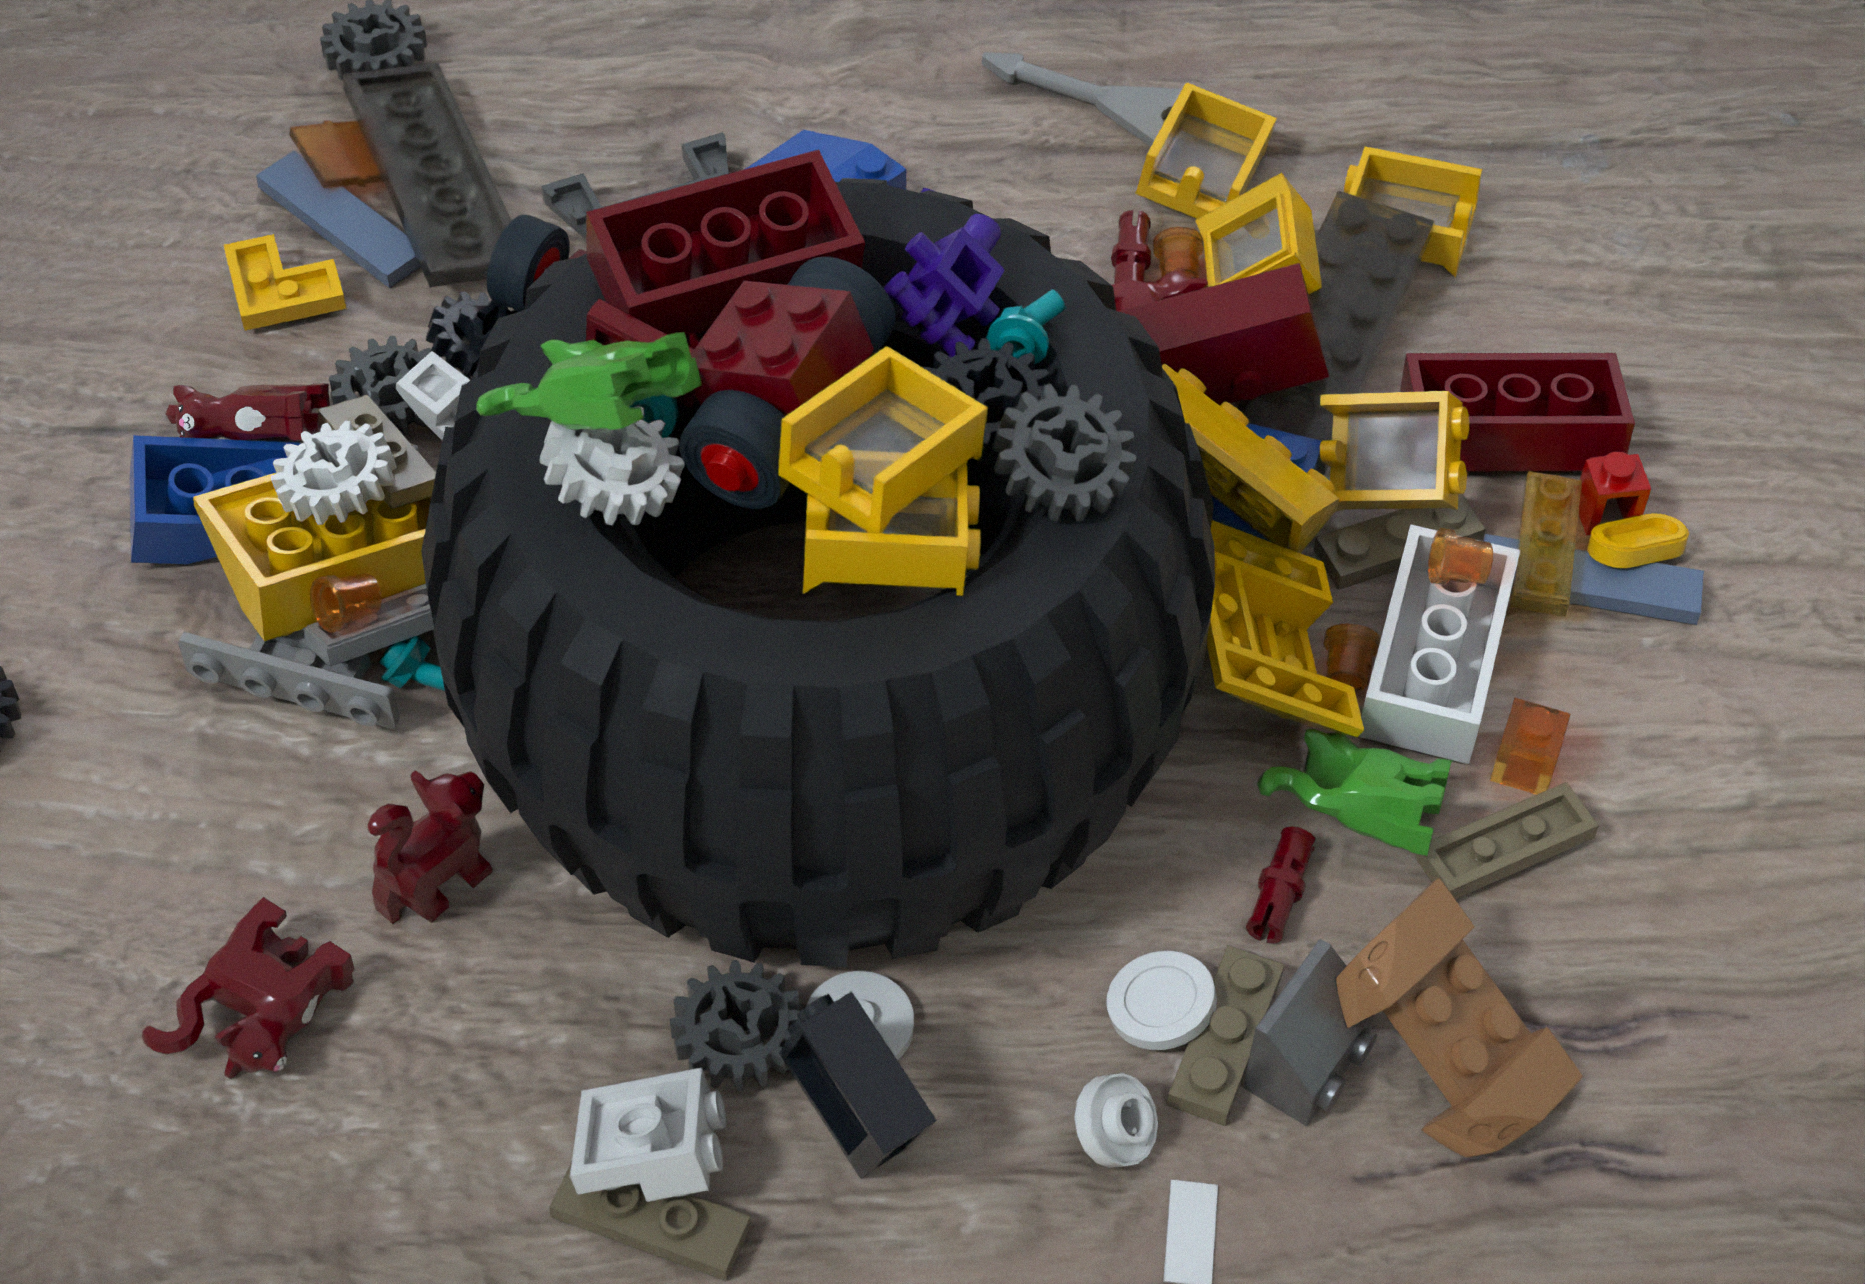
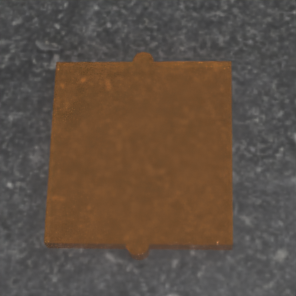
M325 120L323 124L290 127L289 135L323 188L349 185L366 187L368 183L399 180L400 171L366 120L335 123Z

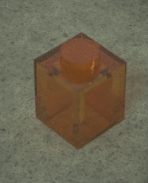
M1514 697L1490 781L1536 795L1548 790L1571 714Z

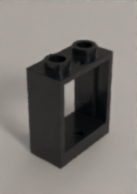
M849 992L835 1002L829 994H826L797 1014L799 1020L787 1028L790 1037L780 1050L779 1055L860 1179H862L911 1147L937 1120L853 992Z

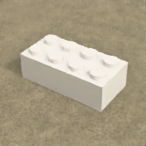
M1410 525L1361 715L1364 731L1358 737L1469 764L1482 719L1520 550Z

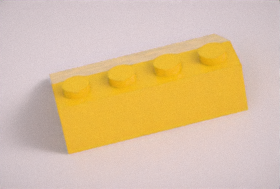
M1163 364L1162 368L1177 387L1185 423H1190L1203 461L1211 495L1270 542L1302 553L1337 509L1339 498L1333 494L1336 490L1335 486L1320 472L1309 469L1306 473L1290 461L1292 453L1276 438L1266 435L1262 439L1246 427L1249 424V420L1236 407L1228 402H1223L1219 406L1204 394L1206 391L1205 385L1192 373L1183 368L1177 373L1168 365Z
M276 473L193 497L194 507L240 607L264 641L290 635L295 631L302 630L307 625L426 584L421 550L431 497L391 509L384 500L376 501L369 499L365 502L368 512L365 514L354 510L349 512L347 520L341 523L336 515H329L323 525H317L313 514L301 522L297 520L294 511L287 513L284 511L271 481V476Z

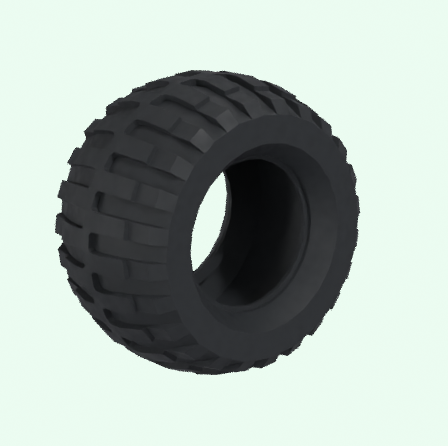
M842 178L840 182H835L865 241L862 269L870 274L883 288L901 271L909 275L917 263L905 251L906 245L915 235L923 232L935 243L964 227L970 216L982 214L973 209L972 200L931 190L920 193L888 186L887 180ZM992 218L1001 229V237L990 255L1005 271L989 295V298L1000 308V311L985 326H982L973 316L955 324V326L965 336L970 335L975 340L971 350H978L980 340L987 339L990 325L997 318L1001 317L1005 308L1016 306L1025 308L1050 290H1055L1064 301L1066 310L1042 325L1048 335L1049 346L1045 357L1039 363L1034 364V370L1047 369L1049 372L1048 384L1053 386L1058 397H1066L1070 386L1076 385L1079 389L1080 400L1088 402L1091 397L1098 393L1103 396L1099 410L1104 414L1120 410L1123 414L1116 430L1133 431L1134 439L1128 452L1136 455V462L1128 476L1130 479L1120 498L1113 496L1107 511L1104 513H1100L1090 504L1084 521L1077 522L1070 509H1063L1058 520L1052 521L1049 516V506L1040 503L1030 513L1025 510L1029 497L1025 492L1022 491L1011 496L1005 492L1011 474H995L994 466L999 455L998 452L990 451L987 463H980L979 459L976 460L971 457L967 460V485L979 486V512L977 525H968V529L980 530V556L978 570L967 569L969 572L965 574L963 596H956V588H945L936 595L896 611L837 621L764 617L719 605L683 586L676 579L691 561L715 545L762 527L805 521L807 493L792 483L789 484L781 498L773 505L762 509H750L734 505L719 498L700 484L690 473L686 465H684L679 477L681 481L672 503L665 502L662 512L658 517H654L644 510L640 523L633 525L625 514H617L614 524L608 525L605 522L603 512L594 510L587 518L580 516L582 503L576 499L562 504L558 500L563 487L562 484L549 485L545 483L544 477L548 466L540 463V455L552 421L551 419L539 416H523L515 409L494 416H481L476 410L478 399L488 391L519 383L531 384L535 389L539 387L540 381L548 368L553 365L544 354L540 346L541 344L549 340H561L568 344L586 341L587 312L598 299L606 302L587 260V253L579 258L554 262L527 289L525 310L498 318L480 351L478 368L471 380L461 385L454 427L445 426L421 550L427 594L434 625V638L448 706L464 727L467 744L487 782L508 811L512 813L519 810V815L539 843L571 876L574 874L593 895L607 891L611 899L627 907L632 918L667 938L685 926H690L697 929L699 936L708 938L711 951L755 963L763 948L797 949V952H800L801 965L847 967V954L850 950L883 944L886 945L892 959L934 952L938 950L940 938L947 936L951 925L961 921L979 933L1018 916L1022 904L1035 898L1041 886L1052 889L1082 866L1087 856L1108 840L1126 812V805L1132 807L1154 777L1178 740L1181 716L1192 699L1205 658L1215 590V545L1211 533L1214 504L1203 461L1190 423H1185L1176 385L1162 368L1159 347L1135 316L1116 311L1114 289L1110 283L1082 261L1057 258L1051 253L1050 237L1011 218ZM891 299L895 310V324L892 333L880 350L887 346L921 367L933 368L934 354L938 351L946 355L948 353L937 342L929 345L921 338L920 333L924 326L918 323L910 327L902 319L904 310ZM707 331L696 333V335L702 339ZM689 335V336H686V340H687L688 346H689L690 335ZM699 401L693 409L677 402L680 417H678L673 433L668 438H677L680 443L682 432L700 408ZM884 417L885 422H891L889 419ZM918 437L912 438L914 447L923 441ZM678 447L675 456L682 458L680 448ZM836 512V521H849ZM894 515L886 528L913 535L939 536V517Z

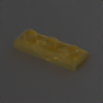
M1527 472L1517 549L1520 550L1513 580L1510 607L1566 617L1570 603L1582 480L1559 475Z

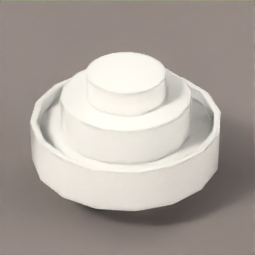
M1125 1073L1095 1077L1084 1086L1077 1099L1075 1111L1077 1136L1084 1151L1097 1164L1108 1168L1135 1165L1149 1155L1157 1135L1158 1120L1156 1107L1148 1089L1137 1078Z

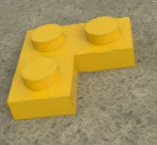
M274 234L223 245L244 331L347 309L334 259L283 269Z

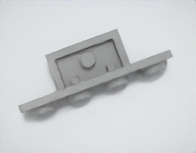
M299 631L264 641L258 633L250 649L184 632L178 641L187 672L201 681L207 683L221 682L240 687L258 697L273 696L297 703L309 711L320 712L324 710L343 715L364 726L379 725L395 729L400 719L393 689L362 680L371 664L369 653L330 667L306 645L305 635Z

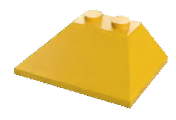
M1212 520L1211 533L1215 545V590L1207 648L1215 688L1281 718L1290 719L1317 729L1358 737L1364 731L1354 687L1317 674L1307 629L1333 604L1324 562Z

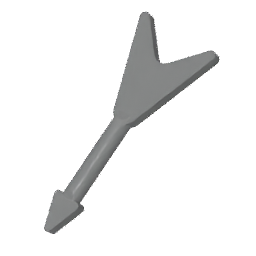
M984 52L982 54V65L1007 83H1013L1017 79L1096 105L1099 111L1150 147L1164 123L1162 119L1168 116L1182 90L1113 85L1101 87L1024 62L1022 54ZM1175 143L1167 158L1172 162H1178L1180 159L1181 150L1177 143Z

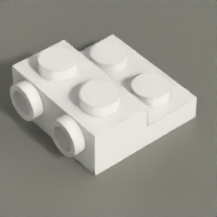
M702 1068L581 1091L570 1172L577 1195L600 1190H613L640 1183L647 1202L670 1197H682L691 1193L709 1190L710 1173L722 1171L723 1168L720 1142L716 1133H713V1130L725 1128L726 1114L720 1092L710 1091Z

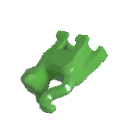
M684 332L666 335L652 343L624 341L605 346L595 340L568 344L561 340H549L540 346L553 365L548 368L540 381L539 387L535 389L531 384L519 383L493 389L479 397L476 410L481 416H494L515 409L520 415L547 417L568 429L615 430L623 429L643 419L641 408H628L634 402L659 395L667 397L684 395L702 384L696 359L691 357Z
M1307 729L1304 740L1309 749L1304 773L1295 768L1271 767L1258 779L1257 787L1262 795L1269 797L1275 791H1289L1295 794L1306 807L1336 817L1345 828L1355 833L1372 837L1393 847L1427 856L1434 829L1421 826L1420 820L1423 812L1439 814L1452 760L1437 759L1430 764L1418 762L1388 749L1359 748L1344 734L1324 733L1316 729Z

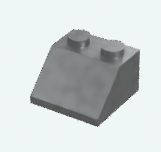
M1319 939L1255 1028L1243 1086L1245 1090L1305 1126L1309 1124L1319 1108L1327 1112L1332 1109L1346 1084V1079L1341 1076L1350 1063L1358 1067L1363 1064L1377 1039V1034L1370 1031L1374 1015L1347 1028L1336 983V978L1345 969L1346 965L1334 948L1322 939Z

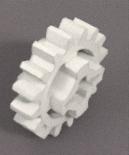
M640 406L635 407V408H641V412H642V415H643V413H644V408H642V407H640ZM642 419L623 429L574 430L551 421L540 455V463L548 466L544 477L545 483L549 485L562 484L563 486L558 500L562 504L575 499L582 503L580 516L585 518L590 516L594 510L601 511L608 525L614 524L617 514H625L633 525L640 523L644 510L648 514L658 517L662 512L665 502L672 503L681 481L679 477L685 462H683L682 458L675 456L679 447L678 439L661 437L665 423L662 420H657L648 424Z
M344 421L339 430H332L330 425L325 423L321 426V432L313 435L307 431L302 432L301 438L303 443L299 446L286 444L283 447L287 458L274 460L273 465L276 474L271 476V481L286 513L294 511L297 520L301 522L313 514L317 525H323L329 515H336L341 523L347 520L349 512L354 510L362 514L368 512L365 502L369 499L382 501L385 498L381 486L394 485L395 479L392 470L396 469L397 466L382 432L373 434L369 424H364L354 431L351 421Z

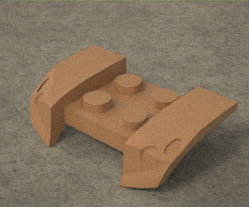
M1437 878L1353 958L1338 975L1336 983L1347 1028L1381 1011L1388 1017L1451 1104V1107L1426 1123L1421 1130L1445 1147L1467 1158L1499 1151L1543 1121L1582 1079L1583 1075L1548 1027L1530 1033L1464 942L1463 939L1475 926L1441 879Z

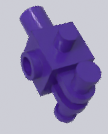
M983 214L970 216L964 227L935 243L923 232L915 235L906 245L905 251L917 263L909 275L901 271L884 287L890 299L895 301L904 310L902 319L910 327L918 323L924 326L920 333L921 338L929 345L937 342L948 353L949 357L955 356V343L961 341L969 350L975 344V340L970 335L965 336L955 324L973 316L982 326H985L1000 311V308L989 298V295L1005 271L990 255L1001 237V229L992 218Z

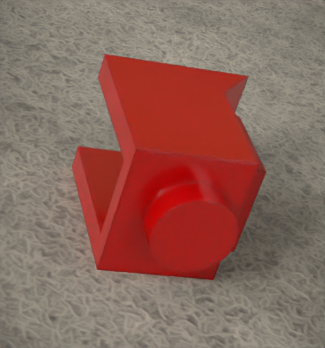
M1611 452L1606 456L1586 459L1578 488L1570 489L1586 536L1591 535L1592 529L1600 525L1607 499L1616 498L1623 519L1644 514L1651 486L1638 454L1628 455L1624 452Z

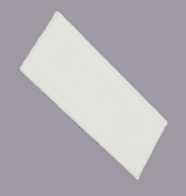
M1171 1180L1164 1282L1212 1284L1218 1185Z

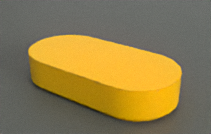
M1657 513L1645 514L1595 526L1591 531L1587 551L1594 560L1601 564L1615 568H1631L1681 556L1686 548L1689 531L1681 521L1674 517Z

